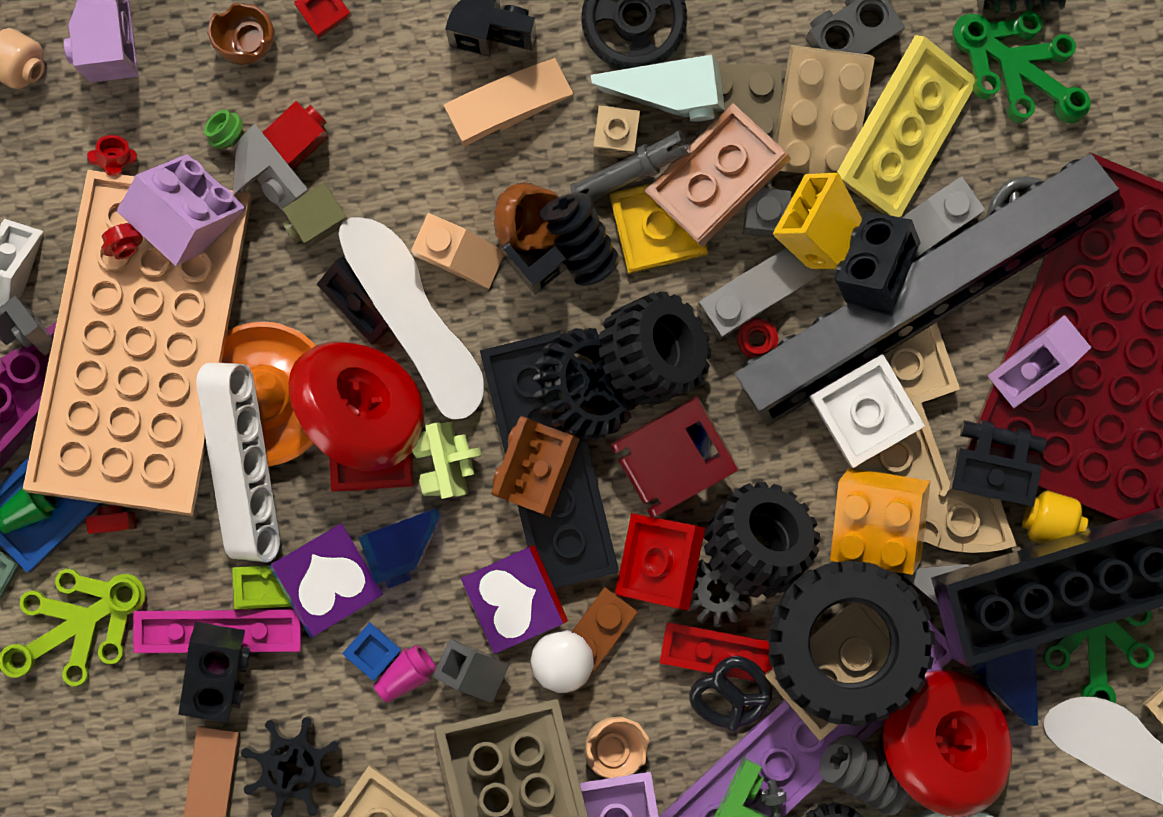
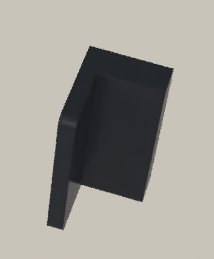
M508 242L501 247L504 259L534 295L566 270V258L556 246L530 267L527 266Z
M345 255L337 259L317 283V286L363 336L373 344L390 327L373 304L347 262Z

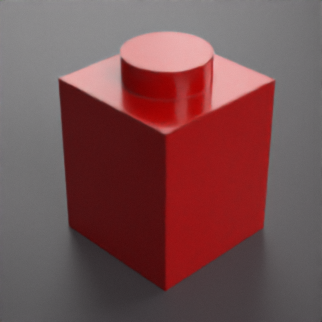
M297 101L262 132L292 170L299 166L328 138V135L322 128L327 123L326 120L311 105L304 109Z

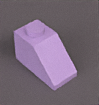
M1064 315L1002 363L988 377L1012 407L1015 408L1072 367L1091 346Z

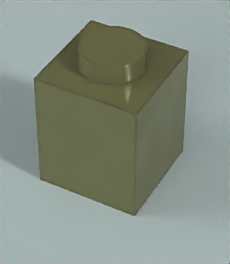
M325 182L282 208L288 217L282 223L295 244L302 240L308 248L339 230L343 221L348 219Z

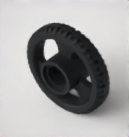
M584 0L581 13L582 29L592 51L610 66L623 70L659 64L669 59L680 46L687 27V8L685 0H619L617 3L611 0ZM662 6H671L673 26L668 38L658 48L648 38L654 27L655 11ZM629 10H638L644 14L646 20L639 26H630L624 21L623 15ZM602 20L613 21L617 34L622 39L631 42L630 52L625 55L610 48L599 35L596 23Z

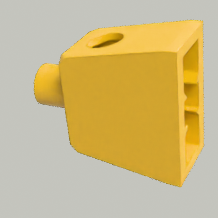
M839 173L805 174L777 224L773 235L806 267L811 269H837L839 262L845 260L850 248L852 231L856 226L860 225L862 218Z

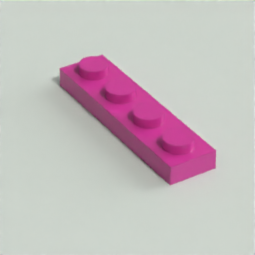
M294 609L133 611V653H188L189 641L195 622L245 630L243 646L251 647L250 652L302 651V623Z

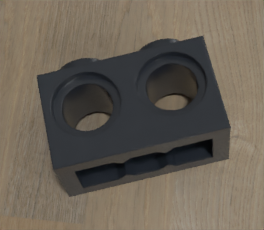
M865 211L860 225L856 226L852 231L850 248L845 260L839 262L835 273L836 284L846 303L892 312L921 243L912 219Z
M195 622L188 646L178 715L228 723L232 707H241L245 684L237 682L239 671L246 672L251 647L243 646L245 630ZM211 652H221L225 654L227 657L219 658L214 656ZM208 688L216 689V690H218L220 693H219V694H213V693L208 692L206 689H208Z

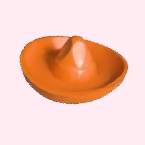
M251 322L236 326L227 331L222 363L245 364L252 371L268 466H274L298 457L314 444L303 430L292 408L289 395V376L295 361L303 353L316 345L301 332L283 324Z

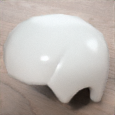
M567 629L556 630L543 636L533 648L530 660L534 677L544 688L556 693H568L582 687L588 681L594 668L592 649L583 637Z

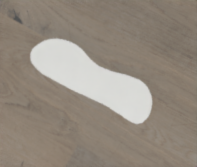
M351 217L343 221L339 229V239L347 262L379 313L413 360L438 409L445 417L453 420L463 419L471 415L477 409L483 397L484 381L482 372L471 353L448 329L431 307L423 289L418 266L406 245L392 230L372 219Z
M1096 697L1072 698L1049 710L1044 719V728L1048 737L1061 750L1126 787L1163 805V744L1145 728L1137 716L1118 704Z

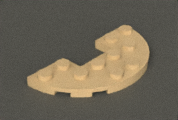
M935 323L884 355L925 427L857 465L855 469L931 481L924 543L949 551L965 553L992 552L1017 546L1000 500L949 489L951 480L949 481L922 406L923 402L960 390L938 325Z

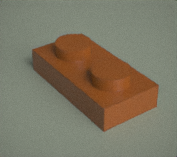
M605 587L572 630V633L583 637L592 649L594 668L591 675L638 612Z

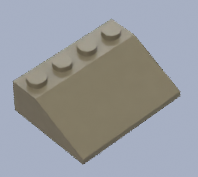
M558 699L435 727L434 742L452 817H588Z

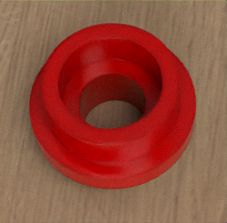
M130 223L119 224L102 234L101 238L104 243L101 248L105 256H114L118 260L125 259L138 251V246L142 243L143 237Z
M754 318L739 329L737 344L740 351L750 359L757 356L762 357L777 347L778 333L769 321ZM753 332L762 333L765 337L764 345L760 347L753 346L750 342V335Z

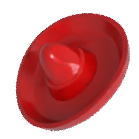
M334 341L314 346L295 361L289 376V395L292 408L307 436L324 454L343 466L369 472L393 467L407 458L413 451L423 427L425 417L424 403L420 390L413 378L393 358L365 345Z
M951 670L926 672L923 679L926 683L920 693L915 692L909 699L911 703L902 711L896 710L889 715L890 718L885 719L883 746L887 762L902 788L924 807L951 817H967L978 814L1000 797L1009 780L1012 767V744L1005 715L992 693L973 677Z

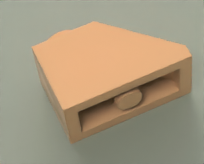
M430 213L427 214L411 250L414 257L487 289H490L503 260L502 249L474 233Z

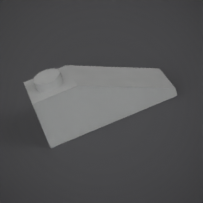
M962 176L902 217L912 219L921 242L913 262L926 250L936 247L960 229L979 218L985 211V208Z
M785 248L699 301L697 308L720 341L748 321L756 318L821 276L822 272L820 269L806 267L793 253Z

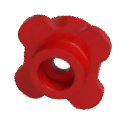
M116 135L101 137L96 142L95 150L87 153V161L92 165L100 166L110 176L120 175L122 169L127 164L135 163L137 160L136 151L129 149L128 142Z

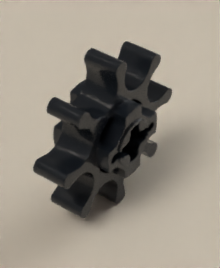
M306 716L302 719L301 731L295 737L283 735L279 730L277 720L270 719L265 723V727L273 738L270 749L261 752L251 746H247L241 751L242 757L254 758L262 766L261 778L244 786V793L250 795L260 787L272 789L277 798L276 805L271 812L272 817H281L283 815L284 803L291 797L302 799L307 806L308 814L314 816L320 811V806L315 802L312 795L314 786L317 783L325 782L335 788H339L344 782L343 777L328 774L322 764L325 754L337 751L341 747V742L335 739L325 747L313 745L308 736L309 729L314 723V718L311 716ZM289 745V750L283 753L278 752L280 747ZM298 749L297 766L303 769L302 772H297L293 775L287 785L288 768L283 766V762H288L292 759ZM307 752H309L310 755L312 756L313 761H314V764H313L312 761L310 760L309 755H308ZM300 782H307V785L305 787L300 789L296 788V784Z

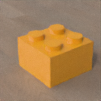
M848 468L838 482L830 561L868 562L879 565V567L886 570L913 575L922 560L931 481Z

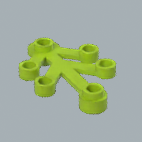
M63 569L58 572L55 578V585L60 592L69 594L77 590L102 598L89 607L46 598L42 592H36V590L25 592L19 601L20 609L25 614H44L65 619L66 621L27 645L12 644L5 647L0 653V670L5 675L13 678L25 676L32 671L37 658L75 636L70 660L63 668L62 678L70 686L84 684L89 678V668L86 664L97 621L110 613L111 617L106 641H103L98 647V657L105 664L120 662L125 654L122 641L128 616L133 611L141 609L146 599L145 586L134 575L119 574L114 576L109 582L81 576L75 569ZM67 573L72 574L76 580L74 587L71 589H66L62 585V578ZM124 586L129 587L133 594L132 599L127 603L122 602L118 596L119 590ZM31 595L37 596L40 600V606L35 611H31L26 605V601ZM108 644H114L118 648V655L113 660L108 659L104 654L105 647ZM17 652L22 653L26 658L25 665L22 668H17L12 663V657ZM72 666L80 667L83 672L82 678L77 682L69 677V670Z

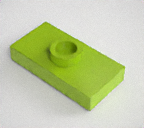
M269 566L231 568L233 610L292 607Z

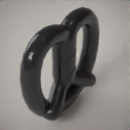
M730 656L721 660L715 666L711 675L702 677L692 685L689 692V701L695 712L707 722L719 727L728 728L729 731H736L738 727L752 723L766 711L772 700L771 683L765 677L766 673L752 660L743 656ZM735 668L746 671L756 681L759 693L746 694L725 677V674ZM709 688H714L732 704L730 715H723L709 708L702 700V693ZM746 705H753L749 710L743 712Z

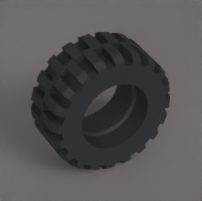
M833 562L809 570L801 575V578L795 583L790 584L783 592V597L775 605L771 614L773 617L767 632V641L769 642L768 657L779 685L799 707L813 716L830 723L863 726L868 722H880L890 718L889 715L896 710L902 711L911 703L909 699L915 692L920 693L926 683L923 679L927 669H932L934 657H931V647L935 645V633L930 630L928 620L931 617L927 607H923L918 597L920 595L912 586L904 583L901 580V576L891 570L883 569L879 565L868 562ZM843 602H857L873 609L885 622L890 637L889 653L884 665L875 675L857 683H843L825 675L816 665L810 650L811 631L818 617L831 606Z

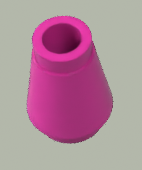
M416 644L411 649L404 648L381 675L379 680L374 683V688L385 702L390 703L394 699L431 681V675L435 672L436 665L421 646Z

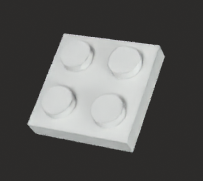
M883 354L809 396L851 469L925 427Z

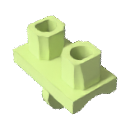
M453 422L425 425L426 431L421 432L417 445L413 449V454L417 459L432 456L435 471L420 475L419 481L422 494L424 496H441L442 499L469 494L465 477L474 475L471 459L483 456L481 448L469 449L466 434L456 436Z

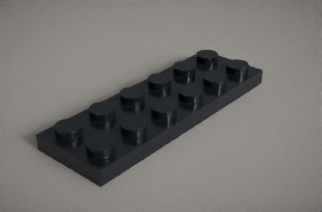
M560 331L480 350L505 454L508 449L509 434L513 427L517 425L521 416L562 431V425L557 427L549 426L552 418L550 412L546 414L540 413L542 406L545 405L542 398L533 397L536 391L541 390L540 385L531 380L535 374L541 372L534 365L538 358L543 357L541 350L546 345L552 343L554 337L561 334ZM587 439L579 440L551 517L517 505L527 547L535 545L554 588L619 572Z

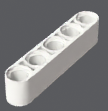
M205 363L198 371L196 384L224 549L226 554L232 559L270 562L279 551L280 536L254 377L250 368L245 364Z

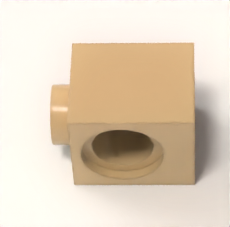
M599 105L593 154L623 159L633 155L635 152L640 111Z

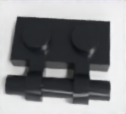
M964 420L960 436L975 439L976 444L974 451L963 448L957 449L949 489L1034 507L1042 466L1027 463L1026 459L1028 451L1043 454L1046 438L1031 435V431L1027 429L1017 428L1016 431L994 427V422L980 420L979 423ZM991 443L1012 447L1011 459L990 455Z

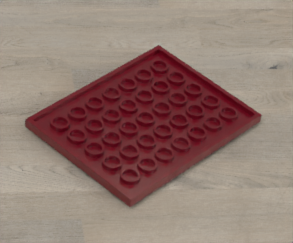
M1091 153L1119 188L1122 208L1044 256L1000 365L1064 315L1091 348L1072 367L1015 408L1012 407L992 382L976 423H979L980 420L994 422V427L1016 431L1017 428L1027 429L1031 431V435L1046 438L1043 454L1028 451L1026 459L1027 463L1042 466L1038 488L1077 499L1081 506L1118 521L1163 507V182ZM969 438L965 449L974 451L975 439ZM991 443L989 454L1011 459L1012 447Z

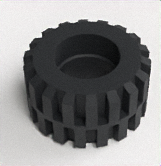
M663 291L656 294L654 292L617 308L611 312V316L607 317L602 324L605 330L601 331L599 335V341L603 343V347L599 348V354L605 361L603 369L606 374L609 373L612 377L611 384L615 389L621 388L622 396L628 400L634 398L636 404L645 405L648 403L650 406L656 405L689 392L703 382V375L709 371L710 365L707 359L711 358V349L707 347V341H709L708 333L704 332L701 326L703 321L700 316L696 317L693 313L694 308L689 303L683 304L681 297L675 294L669 296L668 292Z
M757 482L754 486L750 483L743 485L711 517L707 523L709 527L704 533V539L708 541L704 546L706 555L712 557L709 564L713 571L718 569L722 574L719 578L725 584L728 581L734 585L733 590L741 594L744 590L748 591L749 597L758 598L763 593L766 598L774 597L778 592L781 594L813 564V560L819 552V548L816 545L820 542V533L814 531V528L818 525L815 517H809L807 512L810 509L805 503L800 504L796 500V494L791 491L788 493L783 492L780 485L773 484L771 487H768L766 482ZM751 530L761 534L769 542L772 550L759 543Z

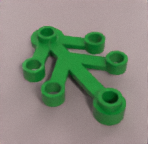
M1026 11L1016 20L989 23L981 15L971 13L961 16L956 21L952 30L953 41L960 51L969 54L975 78L973 84L974 93L979 98L988 100L993 98L1001 88L999 76L989 69L988 54L999 62L1009 102L1007 114L1012 121L1016 123L1026 122L1035 111V103L1029 96L1025 95L1021 78L1055 101L1054 111L1063 122L1077 123L1089 112L1091 100L1085 90L1078 87L1067 88L1031 63L1054 60L1060 63L1068 61L1076 51V43L1071 36L1060 34L1051 43L1009 48L997 39L1019 36L1023 39L1034 38L1041 30L1043 24L1041 17L1037 13ZM1023 21L1031 22L1034 30L1027 29L1023 25ZM968 28H974L979 32L980 36L971 35ZM1057 44L1064 45L1067 53L1060 52ZM981 81H988L992 85L993 90L985 89ZM1070 97L1076 98L1080 102L1081 106L1077 107L1073 105L1070 101ZM1015 104L1023 105L1027 113L1022 114L1018 112Z
M1152 610L1144 612V617L1140 621H1135L1132 616L1125 618V620L1133 626H1144L1151 620ZM1115 621L1062 637L1056 645H1051L1043 652L1044 664L1052 670H1063L1070 663V654L1087 637L1089 683L1082 688L1080 697H1093L1097 691L1102 690L1106 694V700L1116 703V694L1114 689L1107 684L1105 636L1125 654L1127 662L1133 667H1148L1154 659L1153 650L1149 645L1137 642ZM1139 647L1143 648L1146 652V658L1141 663H1137L1133 658V652ZM1054 650H1060L1063 654V661L1055 666L1050 661V654Z

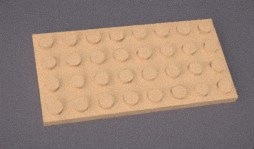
M87 170L23 490L27 493L193 516L206 449L196 379L198 371L205 363H222L252 197L248 192L240 191L234 197L246 207L243 213L202 254L175 266L143 235V241L138 246V251L128 258L118 260L114 256L104 255L101 248L104 242L101 236L105 231L116 225L129 223L117 212V209L135 176L121 174L110 176L106 172Z

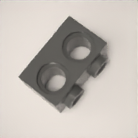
M845 0L846 7L833 15L828 10L810 22L812 29L809 30L806 41L811 48L871 55L898 38L904 31L905 26L888 0ZM864 11L874 12L879 17L880 25L873 28L865 26L860 20V13ZM829 33H838L844 37L846 46L842 49H833L827 45L825 36Z

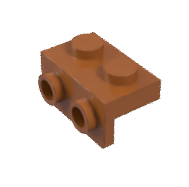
M521 416L517 425L513 427L509 434L508 449L502 464L495 471L493 477L494 486L491 494L551 517L580 439L574 435Z

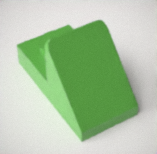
M743 756L714 817H769L744 804L747 797L752 800L756 797L764 780V777L759 775L762 767L758 763Z

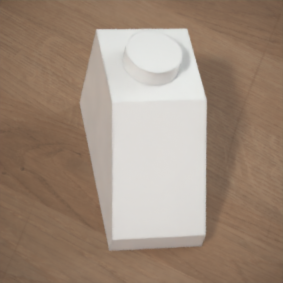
M4 219L0 224V306L4 305L15 295L19 299L23 295L43 237L42 230Z

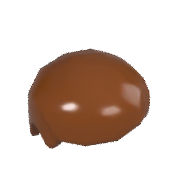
M232 3L225 12L221 14L214 13L210 18L207 34L215 51L230 63L238 65L254 63L271 50L272 44L275 41V29L269 15L256 5Z

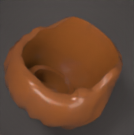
M522 182L508 187L497 198L496 209L493 212L495 216V234L499 238L500 243L505 245L508 242L519 254L552 248L555 245L553 242L555 235L548 232V221H543L540 211L547 203L559 196L555 192L533 183Z

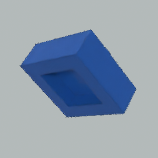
M369 622L342 654L371 680L375 681L402 648L372 622Z

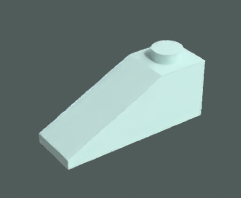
M713 55L591 75V83L600 91L684 118L690 117L692 122L711 120L715 118L714 113L725 111L719 62Z

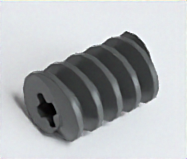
M844 735L838 737L829 744L820 759L819 771L821 777L826 782L832 783L838 789H843L847 794L855 796L859 801L866 802L870 807L878 809L884 815L898 813L910 798V795L902 788L893 775L886 755L880 750L874 749L868 743L861 741L856 736Z

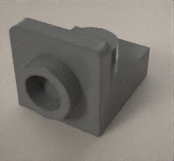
M16 295L13 296L4 305L0 306V340L5 345H8L17 338L26 348L33 344L46 356L51 352L52 336L38 317Z

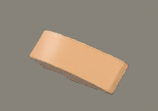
M553 58L466 93L444 104V108L463 147L499 129L503 131L573 96V92L556 59Z

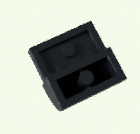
M460 0L449 15L445 31L451 48L487 57L490 55L493 42L533 51L536 39L535 17L528 16V10L514 5H505L503 10L500 6V0Z

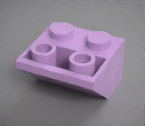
M186 154L135 175L117 212L177 266L202 254L243 213L246 207L233 196L229 189L219 184L207 173L198 161Z

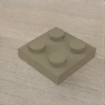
M719 64L725 110L734 103L775 141L781 106L782 65ZM723 112L714 113L715 118L699 122L698 137Z

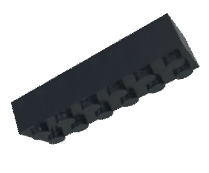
M1163 507L931 577L951 658L969 667L1163 607Z

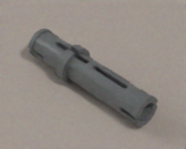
M678 130L651 146L644 144L637 148V153L577 183H572L570 185L571 193H581L589 189L586 195L594 202L647 174L650 177L659 174L661 167L690 155V146L685 144L672 150L673 146L686 140L684 134Z

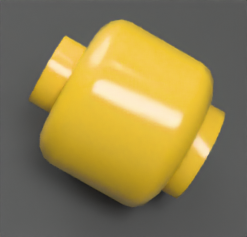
M1045 491L1038 498H1035L1034 507H1026L1022 528L1027 529L1028 537L1032 542L1043 544L1085 531L1088 518L1082 516V506L1077 499L1052 491Z

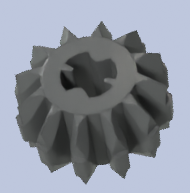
M703 559L699 560L698 568L704 575L699 577L696 574L695 582L697 585L696 588H693L692 595L696 594L697 599L691 601L689 611L695 610L702 605L704 608L697 618L699 622L704 623L710 611H713V624L716 627H720L722 624L721 612L725 611L728 619L735 623L738 621V618L732 607L735 605L739 609L747 611L749 605L738 600L741 593L733 590L734 585L729 581L723 588L728 593L727 598L724 601L721 598H717L718 603L710 601L711 592L707 590V586L711 581L713 584H717V579H720L719 577L722 574L718 569L710 571L707 563ZM744 590L742 595H749V593Z

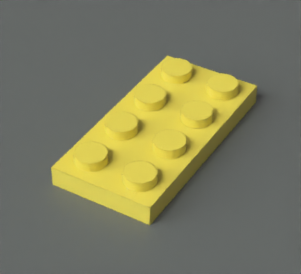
M914 36L837 171L848 189L884 215L902 216L973 91L974 76L925 36Z

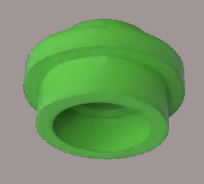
M227 110L216 112L209 118L204 127V134L207 136L208 143L214 149L233 146L242 135L243 120L238 114L230 113Z

